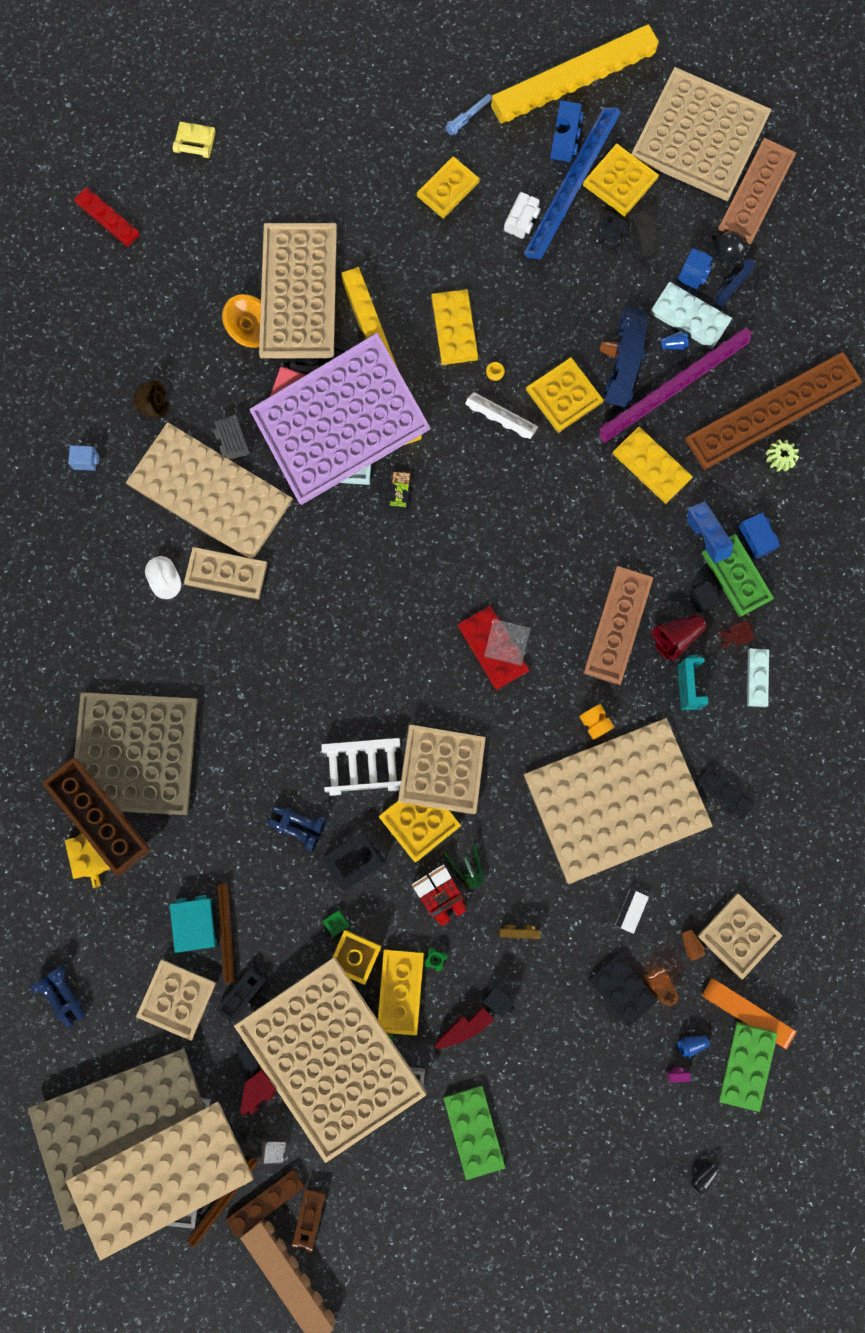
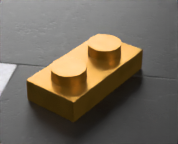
M504 925V929L499 928V937L540 939V930H536V926H524V929H516V925Z

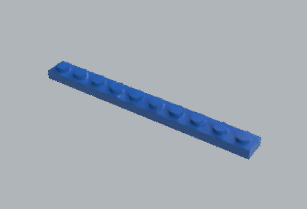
M618 107L602 109L524 252L527 258L541 259L618 119L621 113Z

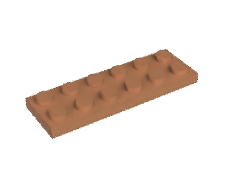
M764 138L718 230L724 233L727 231L738 232L744 237L745 242L751 245L796 152Z
M619 566L616 567L583 674L621 685L654 577Z

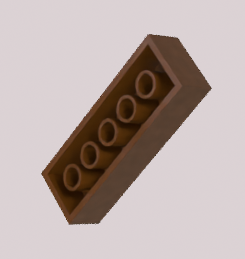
M73 757L42 783L116 876H122L152 851L150 846L79 759Z

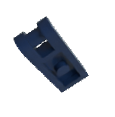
M745 260L738 275L734 273L728 281L729 285L727 287L723 286L717 293L718 299L715 304L720 308L748 278L755 266L753 260Z

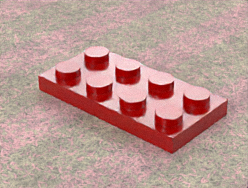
M491 606L457 625L495 690L529 672L528 667Z

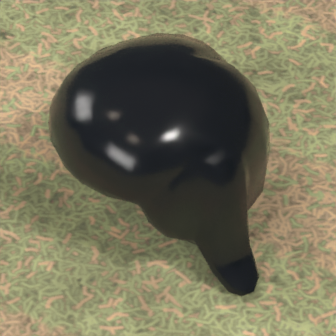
M727 231L721 236H712V239L715 241L717 255L725 262H735L750 249V245L745 244L744 237L738 232Z

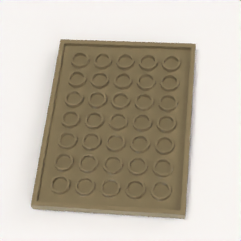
M185 1048L28 1108L65 1231L84 1224L66 1184L68 1179L204 1109Z

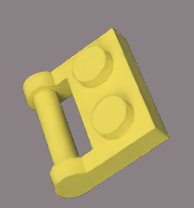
M180 122L176 140L173 143V152L180 153L181 151L210 158L216 133L215 128ZM182 143H188V144H194V145L204 146V148H202V147H196V146H190V145H184V144H182Z

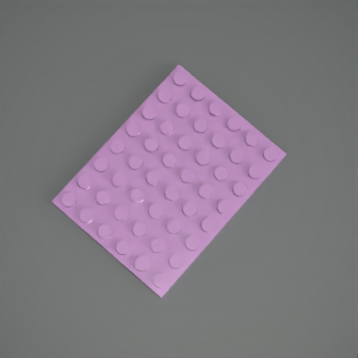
M378 333L249 409L301 505L431 429Z

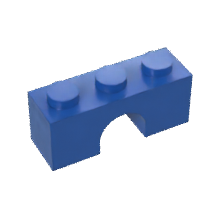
M560 100L556 127L563 128L567 132L554 133L550 159L571 162L572 155H576L578 144H575V139H579L581 128H578V123H582L584 113L580 112L581 104Z
M704 501L688 508L687 522L696 535L702 534L706 545L705 550L714 564L731 557L733 543L707 503Z

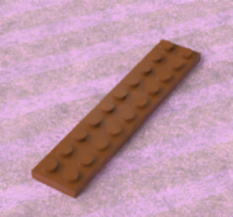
M844 352L687 436L685 440L703 470H706L861 385L862 380Z

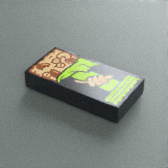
M392 471L389 509H408L410 472Z

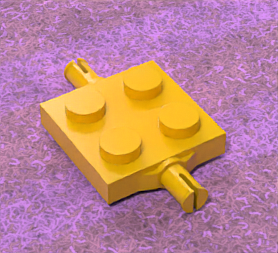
M81 832L77 837L65 840L73 879L84 876L91 877L93 888L100 887L99 874L110 870L108 865Z

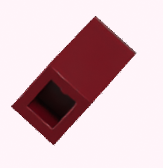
M263 1069L245 1082L240 1111L242 1116L247 1112L251 1115L260 1108L258 1105L263 1100L268 1102L276 1096V1088Z

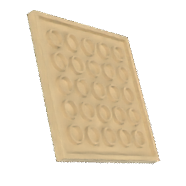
M674 67L632 155L651 168L728 201L772 109Z

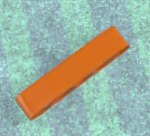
M712 978L701 995L747 1025L776 1031L778 1034L776 1044L786 1050L796 1034L795 1030Z

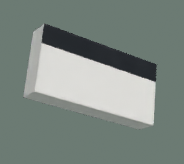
M629 889L615 926L634 934L649 897Z

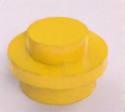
M493 362L487 366L486 374L489 379L497 381L504 376L505 370L502 364Z

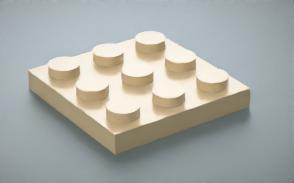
M736 893L697 937L743 980L782 935Z
M162 959L136 1017L192 1041L217 982Z

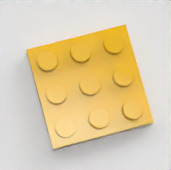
M616 144L584 180L583 186L625 217L654 184L659 175Z
M569 358L526 387L528 394L558 433L604 401L572 358Z
M398 801L379 816L415 863L461 826L449 810L400 803Z

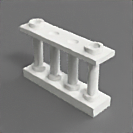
M399 738L321 744L322 753L327 754V757H329L331 787H324L326 793L329 792L330 796L341 795V791L376 788H388V791L400 790L401 781H397L395 762L396 748H400ZM380 749H385V752H387L389 782H377L375 753ZM358 751H365L368 754L370 784L358 785L356 762ZM346 752L349 759L350 785L339 786L337 756H339L338 753Z

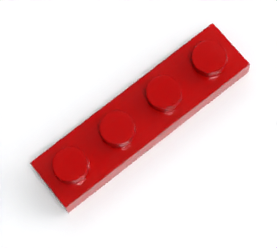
M87 187L74 199L76 204L125 246L128 247L140 235L132 225Z

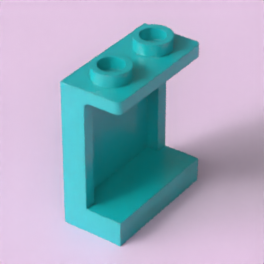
M689 655L678 664L681 710H700L708 705V696L696 697L694 668L699 667L705 662V659L699 658V655Z
M207 895L196 896L195 901L187 902V898L175 899V904H170L175 953L218 946L214 933L212 898L207 899Z

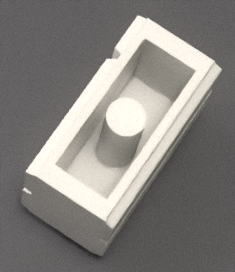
M523 192L519 193L505 222V232L514 234L521 239L525 237L526 233L530 234L533 227L532 220L533 218L537 219L541 211L539 199L532 196L529 197V195Z

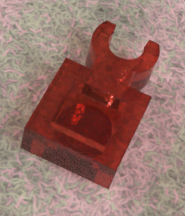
M749 622L730 627L731 633L729 634L727 632L718 634V638H727V642L721 644L722 648L728 647L733 641L736 646L755 640Z

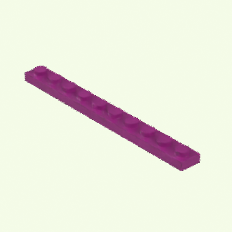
M748 328L741 332H736L731 339L723 341L718 348L707 352L702 359L694 361L689 368L683 372H678L670 381L662 383L657 390L649 392L644 399L633 403L628 410L620 412L612 421L604 423L600 428V440L603 443L607 442L749 344L752 332Z

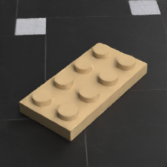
M193 547L184 584L259 600L267 562Z

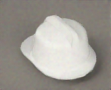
M163 556L154 557L148 562L145 574L154 594L161 599L175 597L181 589V580L173 562Z

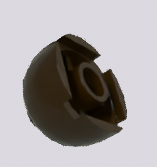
M159 380L143 382L136 388L133 403L143 416L159 418L165 416L168 411V401L165 402L164 395H167V392Z

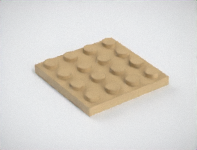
M409 725L398 802L476 814L486 737Z

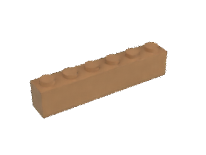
M263 1218L245 1231L240 1239L303 1332L330 1333L334 1330L335 1325L333 1313L330 1309H325L320 1294L317 1291L314 1292L310 1287L311 1282L308 1276L300 1272L297 1260L293 1256H289L284 1241L281 1238L278 1239L274 1234L275 1229L271 1222L265 1221Z

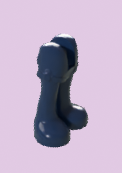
M273 806L272 811L278 815H283L281 822L268 818L267 824L279 833L283 832L300 839L305 843V849L313 852L320 836L290 825V822L292 821L315 833L322 834L327 818L319 816L316 819H310L293 812L289 807Z
M60 966L29 988L33 993H42L53 1007L56 1019L60 1020L67 1028H70L74 1025V1022L67 1011L71 1009L79 1020H82L85 1014L80 1000L75 998L66 983L64 967ZM50 981L56 985L66 1001L65 1004L57 996Z

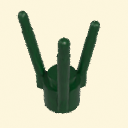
M473 844L477 871L472 869L467 856L463 855L469 873L465 874L466 877L447 852H443L447 861L462 879L464 886L468 885L469 889L472 890L484 884L482 880L484 875L481 870L476 844Z

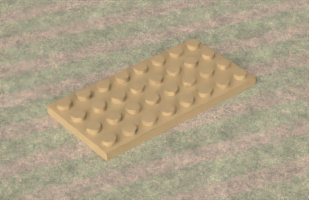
M264 223L260 358H334L336 223Z
M168 422L126 482L128 486L242 556L250 559L255 558L293 501L292 497Z
M218 1101L68 1179L66 1184L101 1261L247 1184L254 1178Z

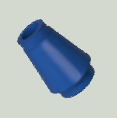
M681 331L661 338L662 350H684V348L689 347L687 332L682 333Z
M706 1035L682 1037L677 1043L680 1054L688 1058L710 1046Z

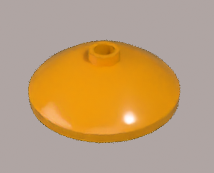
M236 295L229 299L223 308L222 320L228 334L239 344L251 348L259 347L261 300L251 295Z

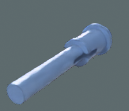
M487 94L465 113H460L454 120L448 121L445 126L446 131L450 135H456L458 130L468 123L470 117L492 100L491 95Z

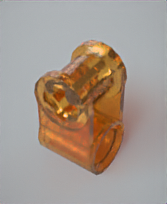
M662 966L644 975L647 984L661 1004L672 1006L677 1003L678 993ZM665 992L672 994L670 1001L664 999L666 996Z

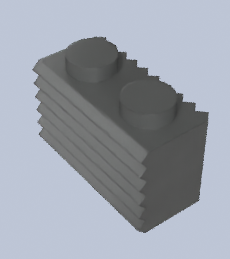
M236 415L215 421L216 428L213 431L216 439H221L222 445L219 448L222 456H227L229 460H233L250 454Z

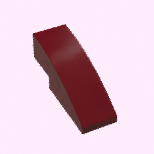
M482 1006L469 1020L462 1015L434 1043V1046L440 1049L461 1043L484 1030L495 1019Z

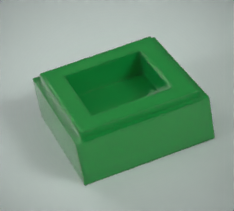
M337 910L322 921L333 938L350 926L340 910Z

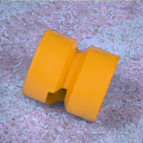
M601 704L579 716L584 726L589 727L588 732L593 740L614 728L610 718L605 717L606 712Z

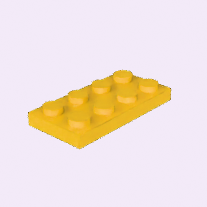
M468 290L431 294L441 364L446 365L478 360Z
M640 427L628 436L612 453L665 504L693 477Z
M384 950L378 1021L386 1033L417 1035L424 953Z

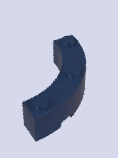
M627 306L623 310L619 320V335L622 338L617 344L614 361L617 362L614 373L610 372L603 392L604 402L625 408L627 402L632 400V388L640 362L643 361L646 353L643 348L649 320L644 311Z

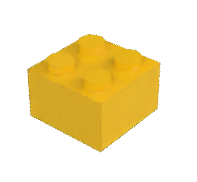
M344 930L333 957L335 956L350 979L365 985L382 946L348 930Z

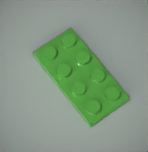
M734 534L729 537L733 543L731 557L714 564L706 550L702 552V555L738 616L742 617L770 602L774 597L737 535Z
M736 1022L720 1090L719 1102L760 1112L778 1035L776 1031Z
M482 1085L444 1096V1102L466 1180L505 1169Z

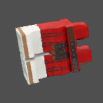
M444 865L429 873L439 891L436 892L427 875L412 884V887L433 919L436 918L441 926L451 921L445 912L452 907L457 916L466 911L462 901L464 899Z

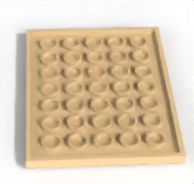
M667 718L524 774L567 884L712 827Z
M335 956L234 1025L325 1163L427 1094Z

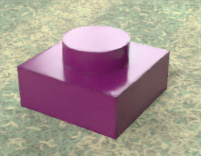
M683 1067L671 1068L672 1071H666V1078L670 1083L691 1082L690 1073L684 1070Z

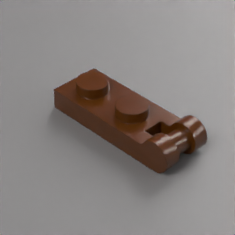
M309 1188L305 1189L292 1248L298 1249V1247L305 1248L308 1252H312L326 1192ZM301 1234L309 1235V1239H302Z

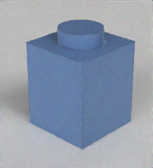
M70 446L68 464L73 470L96 471V464H99V454L92 446Z

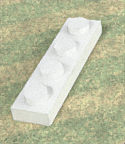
M475 392L468 397L465 403L473 411L481 412L488 419L495 420L501 423L503 427L518 432L521 437L531 439L538 426Z

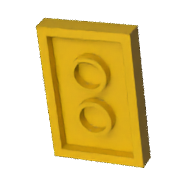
M453 156L417 192V197L444 219L479 183L480 178Z

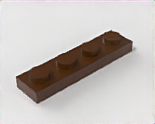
M292 1169L227 1217L225 1221L237 1238L304 1189L305 1185L295 1169Z

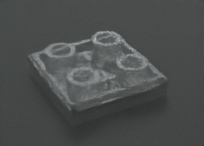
M493 619L484 657L521 666L531 628Z

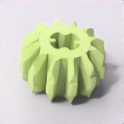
M779 439L775 444L772 443L769 446V450L766 452V455L769 457L766 459V462H772L770 468L776 466L777 472L781 469L788 471L789 467L793 468L795 462L799 459V456L796 455L799 449H793L794 443L789 445L788 440H784L782 443Z

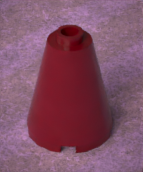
M695 614L656 626L651 632L652 639L655 637L657 642L654 645L665 659L671 658L674 661L705 631L706 622L703 617Z

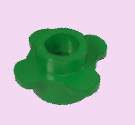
M431 948L428 951L429 956L424 961L426 967H432L436 971H441L447 955L445 952L440 953L435 948Z

